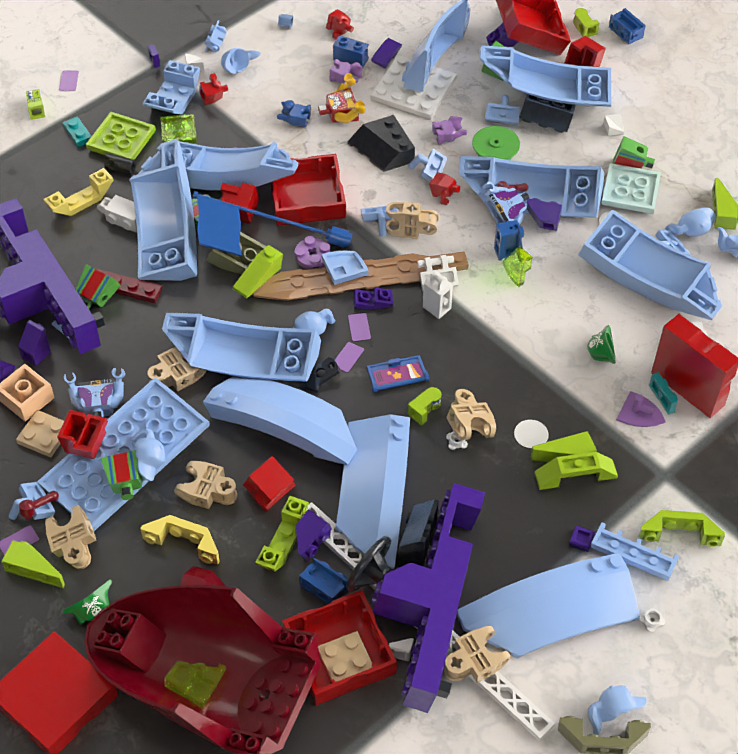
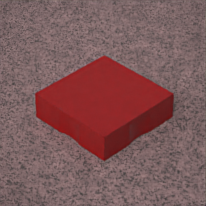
M496 0L508 38L561 55L570 44L571 40L562 21L561 12L556 0Z
M336 153L299 159L290 158L298 162V167L294 174L270 182L275 217L296 223L346 218V200L343 185L340 182V169ZM276 221L277 226L289 225L283 222Z
M677 314L663 326L651 373L659 372L662 378L666 379L671 389L707 417H713L726 404L731 381L738 370V357L720 343L709 338L701 329L685 317Z
M363 590L336 599L324 607L310 609L282 620L283 628L317 634L318 646L358 631L372 662V668L335 682L334 679L330 680L320 657V668L309 690L316 706L397 674V661L385 636L376 624L374 613Z
M55 631L0 680V711L14 724L24 729L30 739L46 754H58L77 736L85 724L97 717L118 696L116 687L109 683L85 657Z

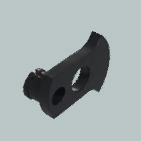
M328 357L313 367L307 382H303L307 388L318 392L319 387L323 383L340 373V367L334 359ZM319 370H325L326 374L323 377H316V373Z

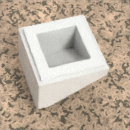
M185 54L186 64L200 67V71H204L202 58Z
M621 114L605 115L603 125L607 135L624 134Z
M413 638L389 643L396 659L410 660L414 645Z

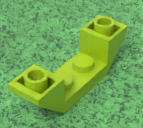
M596 451L556 457L535 471L539 490L559 487L561 478L593 473H596L598 481L618 477L613 460Z
M289 496L281 512L282 522L269 547L264 545L255 562L256 565L275 572L285 564L297 541L296 525L307 512L309 502Z
M661 510L641 526L638 538L646 542H654L660 540L662 528L669 530L686 529L687 531L699 530L700 545L716 547L722 545L725 532L704 513Z

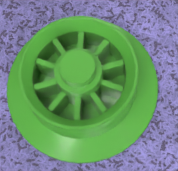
M489 126L480 129L474 135L472 146L478 157H495L511 160L520 149V140L508 128Z

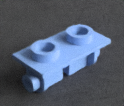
M219 20L216 26L212 25L209 31L211 36L208 35L204 44L207 46L204 52L208 48L213 52L220 50L227 31L225 27L218 25Z

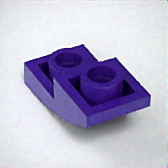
M387 38L375 52L371 61L386 69L391 59L396 57L402 44Z
M375 287L373 292L355 289L353 292L354 308L380 309L393 306L392 290Z

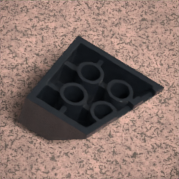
M526 94L519 118L527 123H538L543 128H554L555 131L560 133L568 132L575 105L545 100Z
M394 115L363 124L347 141V144L357 148L361 155H366L370 162L383 172L407 165L415 158V147Z
M433 499L416 504L412 512H408L407 526L402 531L401 543L396 553L398 568L409 563L425 566L438 518L439 500Z

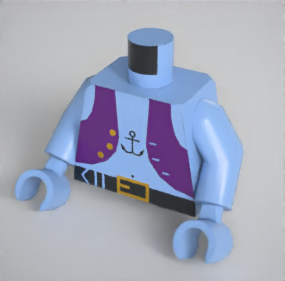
M491 182L481 186L486 190L485 196L489 195L484 203L495 221L502 223L517 220L520 226L524 219V212L527 209L525 203H527L529 195L526 192L519 195L514 188L496 187Z
M116 368L112 370V375L116 378V382L114 379L77 382V386H75V374L72 372L74 376L72 381H68L66 374L64 375L65 382L69 384L68 392L71 403L78 411L84 412L86 417L87 414L100 417L111 416L114 408H117L123 399L124 382H122V378L125 376V371L122 368L120 376H116Z

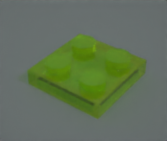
M194 114L160 117L163 143L175 139L185 143L197 142Z

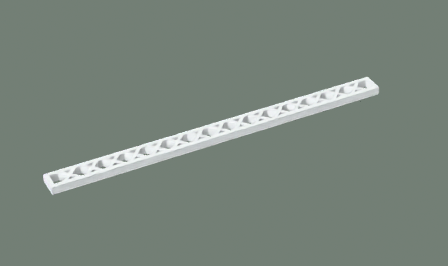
M311 502L308 505V509L325 520L332 528L329 538L323 543L354 570L364 556V553L356 550L349 543V538L344 533L340 534L335 529L336 524ZM334 539H343L345 545H335L333 541ZM348 552H357L359 558L348 557ZM372 584L370 586L375 590L377 584ZM452 631L447 656L453 653L452 647L455 645V639L460 637L454 631ZM498 671L491 675L496 679V684H487L484 680L476 683L471 674L468 676L539 742L554 728L555 723ZM500 691H509L512 694V699H503L500 696ZM516 706H526L528 714L518 713ZM533 721H542L546 727L539 732L533 726Z

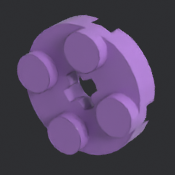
M307 236L295 248V258L298 265L305 269H313V267L318 266L319 268L324 267L322 254L330 252V245L321 239Z

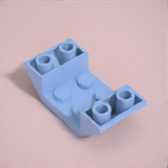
M170 60L163 70L165 81L156 94L149 92L143 102V106L182 115L196 92L200 67Z

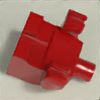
M337 9L328 15L326 29L334 31L332 38L337 40L339 35L341 36L347 31L353 32L354 27L350 25L351 19L344 12Z
M215 73L209 76L211 82H200L199 93L204 105L217 102L223 98V92L228 91L227 85L221 86L220 81L216 80L217 76Z
M439 172L429 182L432 196H440V203L442 205H448L449 199L446 197H451L454 192L459 193L460 186L456 185L457 182L454 178Z

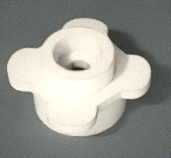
M454 431L446 436L447 440H449L448 447L451 450L456 448L465 449L468 445Z
M651 608L639 617L640 622L647 626L649 632H654L657 627L665 625V619L654 608Z

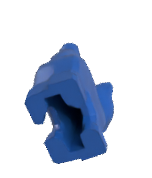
M293 100L281 102L283 106L281 113L283 114H278L277 119L288 122L293 126L307 127L308 122L306 120L310 119L311 105L295 104Z

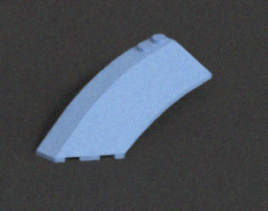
M233 376L213 387L203 401L210 417L270 434L312 453L317 458L348 465L357 451L340 409L322 399L285 384L266 379Z
M620 553L583 560L542 572L503 587L457 610V616L464 631L469 633L478 628L492 626L495 634L487 640V643L510 651V655L516 658L579 634L639 620L640 617L629 570Z

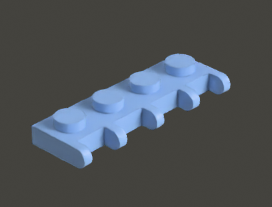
M601 523L591 543V548L607 555L620 553L625 563L669 581L679 555L675 554L673 559L660 554L661 547H657L656 551H653L641 545L642 539L638 538L635 543L621 537L623 531L619 530L616 535L605 530L606 524Z

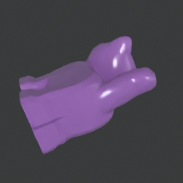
M335 59L334 66L336 67L332 66L330 69V81L345 83L344 76L347 73L362 78V66L358 62L349 64ZM353 76V78L356 80V83H358V78Z
M450 116L448 120L432 122V131L434 135L437 134L438 136L436 138L438 145L444 142H452L458 137L467 135V130H463L461 126L462 117Z

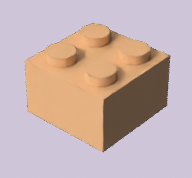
M26 364L22 365L0 383V402L25 422L37 410L42 409L54 399L51 384Z

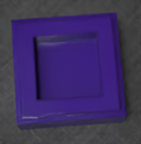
M154 44L148 45L149 58L155 68L160 67L159 54Z
M575 526L569 546L589 552L595 532Z

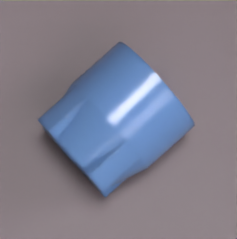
M279 15L278 25L291 28L293 25V15Z

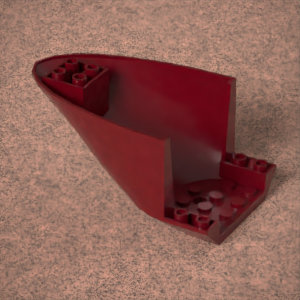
M177 585L133 593L114 601L102 609L88 624L84 639L87 657L95 670L109 683L213 745L236 754H272L283 749L320 668L317 634L283 628L237 587Z

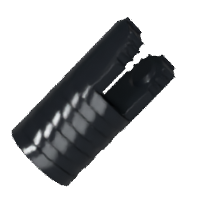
M105 153L106 159L115 162L105 163L104 168L130 175L134 173L136 160Z

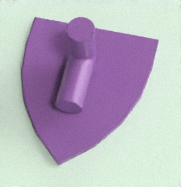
M630 391L616 419L636 427H651L666 423L662 412L653 402Z

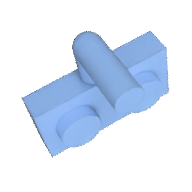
M503 95L501 104H487L485 121L518 125L521 107L509 106L508 95Z
M433 149L429 153L428 158L418 154L408 166L410 169H414L420 162L423 163L424 168L420 176L430 182L437 172H442L447 157Z
M387 206L362 208L361 216L363 221L375 222L378 219L380 236H386V220L393 219L386 214ZM396 208L390 209L392 212H398Z
M659 230L655 236L659 241L691 255L671 230Z
M38 482L20 485L18 490L23 498L14 501L9 513L10 519L15 520L17 518L21 501H35L46 495ZM49 502L35 509L34 520L53 516L55 510L52 504Z

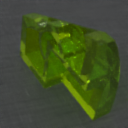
M521 246L503 260L506 273L518 287L524 285L525 274L531 269L533 259Z
M177 661L165 677V687L203 707L226 670V666L219 664V667L205 666V663L189 664L188 662Z

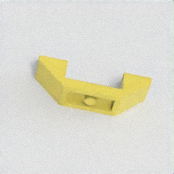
M103 168L89 175L91 186L66 199L58 191L43 200L53 212L72 216L101 201L114 181L113 177Z
M169 515L144 524L140 528L142 538L149 544L156 543L162 545L168 532H170L175 537L181 536L193 543H200L197 550L199 559L203 562L216 565L220 562L218 550L208 528Z

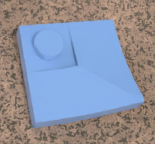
M334 251L322 254V261L334 285L367 276L369 273L364 261L355 251Z

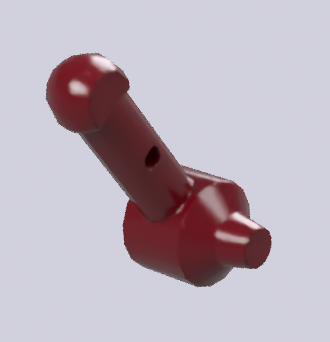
M500 181L494 185L508 189L514 188L516 191L526 192L529 189L526 183L508 185L506 182Z
M51 491L35 501H21L19 503L20 515L25 517L26 520H30L35 514V509L51 501L58 500V492Z

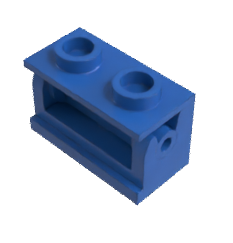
M626 8L614 15H610L609 28L628 45L643 38L646 25Z
M339 35L333 44V60L338 59L340 62H347L349 64L358 62L363 69L369 59L367 49L369 44Z
M517 220L496 224L494 250L499 261L503 258L512 257L515 253L517 257L520 256V249L523 248L522 237H524L523 227L519 226Z
M314 558V564L311 563L299 575V583L302 588L328 605L346 594L348 580L341 572L337 573L332 570L326 562H320Z

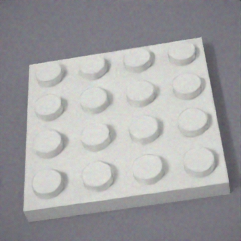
M398 55L372 92L371 100L431 120L456 81L457 74L433 67L423 92L405 89V81H402L403 72L406 71L407 62H410L411 59Z

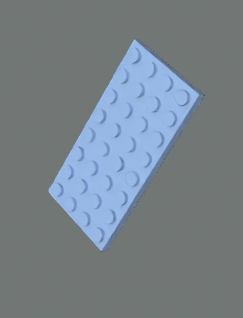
M156 377L107 419L106 434L95 459L68 454L37 481L48 494L51 491L58 492L59 498L56 501L70 514L73 513L72 507L79 505L91 522L93 531L128 501L121 498V493H113L101 462L102 457L136 450L135 443L130 441V437L141 430L150 429L153 431L154 438L162 443L165 451V461L156 470V475L210 426L207 419ZM144 477L142 478V487L149 482ZM141 488L133 490V495Z

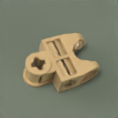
M392 202L387 205L386 214L393 218L386 223V231L390 235L418 239L419 233L433 235L437 232L436 222L439 220V214L436 211L421 210V203ZM391 208H396V209H398L399 211H398V212H392V211H390V209H391ZM394 225L398 226V228L391 229L389 228V226Z
M174 347L157 355L158 364L149 368L148 378L150 382L156 377L167 387L173 385L177 391H180L199 380L206 370L192 367L187 363V360L179 350Z
M457 390L455 401L451 404L447 415V420L456 435L461 440H469L472 433L471 430H476L486 438L494 437L496 423L487 403H477L474 395L468 390Z
M190 461L186 466V471L196 479L191 483L177 484L174 489L176 495L181 499L206 509H210L213 501L223 505H231L238 497L235 490L236 484L233 479L225 477L223 467L201 461Z
M79 505L72 507L71 520L65 526H59L53 516L47 518L45 521L46 535L52 553L58 557L64 556L65 561L72 564L76 569H84L91 562V554L87 545L97 540L87 515Z
M485 626L455 639L454 647L456 651L447 656L444 673L451 681H460L471 674L476 683L499 671L508 663L511 656L508 651L500 653L490 652L486 649L485 644L495 634V630L492 626Z

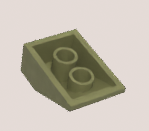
M240 232L242 257L211 248L206 261L220 269L243 274L256 255L267 246Z

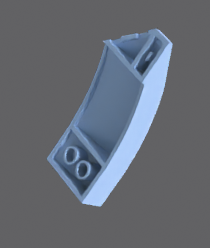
M461 0L448 9L417 47L411 61L407 62L406 71L403 72L402 81H405V89L423 92L429 75L439 58L459 39L463 40L470 17L468 0Z
M481 46L480 60L511 87L519 91L560 103L611 107V68L561 64L515 51L513 47Z
M178 139L161 143L157 148L158 152L144 162L141 166L142 170L137 175H133L129 179L132 187L137 223L139 280L181 281L197 276V245L192 199Z
M179 141L189 187L193 189L220 190L222 183L238 186L239 188L242 183L260 186L292 175L298 167V162L291 160L289 154L285 150L279 149L274 141L270 145L249 148H216Z
M460 156L459 174L484 202L489 195L485 196L486 190L481 186L487 182H491L493 185L500 181H504L508 185L526 183L529 186L526 193L530 199L538 198L541 201H554L561 204V217L597 218L604 181L602 166L548 165L504 160L495 157ZM517 191L519 195L524 193L522 191ZM527 209L524 214H530Z
M614 210L610 211L584 243L578 256L624 287L673 310L712 320L722 307L721 301L717 297L715 279L710 272V262L692 257L657 240Z
M166 313L162 327L164 333L192 367L255 379L307 382L318 358L321 339L316 329L247 325L205 317L202 314Z
M390 414L348 423V429L357 451L348 465L344 464L335 529L340 534L344 533L349 538V543L356 550L362 551L364 554L380 538L384 536L390 537L391 545L385 560L387 565L394 569L404 497L410 417Z

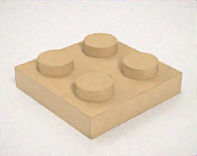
M37 410L16 438L17 444L51 458L60 446L57 436L64 421Z
M358 631L318 646L319 655L330 680L334 679L337 682L372 668V662Z

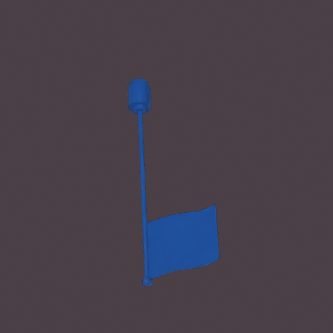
M196 191L193 195V198L197 199L199 210L198 241L200 245L242 257L239 210L326 235L325 239H328V243L343 248L350 245L352 233L342 228L332 226V229L328 228L326 232L203 196Z

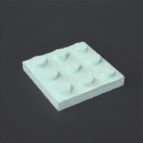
M610 163L601 205L653 214L661 172Z

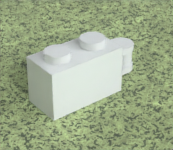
M115 195L112 199L105 197L97 206V209L105 214L106 221L137 233L133 201Z
M435 271L431 278H428L423 285V308L440 319L451 309L453 285L447 281L446 277L441 276L439 272Z

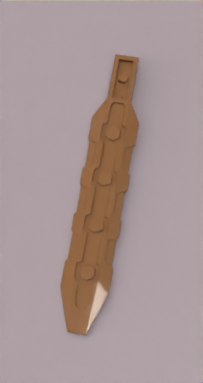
M465 251L442 254L446 256L453 255L454 262L448 263L449 268L456 267V271L468 269L469 264ZM411 253L397 255L393 258L363 260L369 270L367 276L334 285L325 266L308 270L284 271L273 275L253 295L258 298L290 301L304 299L308 296L339 294L355 289H373L384 285L421 282L419 273L425 272L426 269L425 267L418 268L417 261L424 260L427 257H430V259L439 258L440 255L425 256ZM434 265V266H432V269H433V270L442 269V266H441V265Z

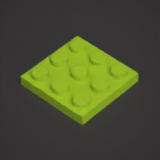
M110 112L86 143V148L103 155L111 153L135 160L156 131L155 125Z

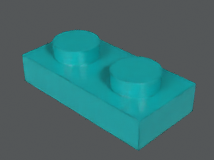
M78 116L62 122L63 128L77 147L85 145L92 137Z
M659 372L652 374L649 387L667 414L674 413L678 404L677 395L671 391L666 379L662 378Z

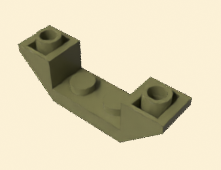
M575 716L560 717L558 723V731L580 753L629 754L648 736L651 728V723L633 720L627 723L625 738L617 735L600 737L597 734L583 736V719L576 718Z

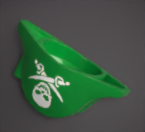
M607 325L601 332L592 336L587 344V349L594 360L608 361L615 364L616 357L610 326Z
M108 580L89 596L62 610L64 614L73 613L79 624L86 620L92 621L102 609L109 605L108 590L112 581Z

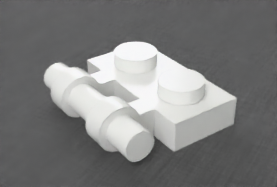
M440 255L439 258L432 259L427 257L424 260L417 261L418 268L425 267L426 269L425 272L419 273L422 291H424V282L431 278L435 271L439 272L441 276L446 277L447 281L453 286L459 285L456 267H448V263L454 262L453 255ZM441 265L442 269L433 270L432 266Z

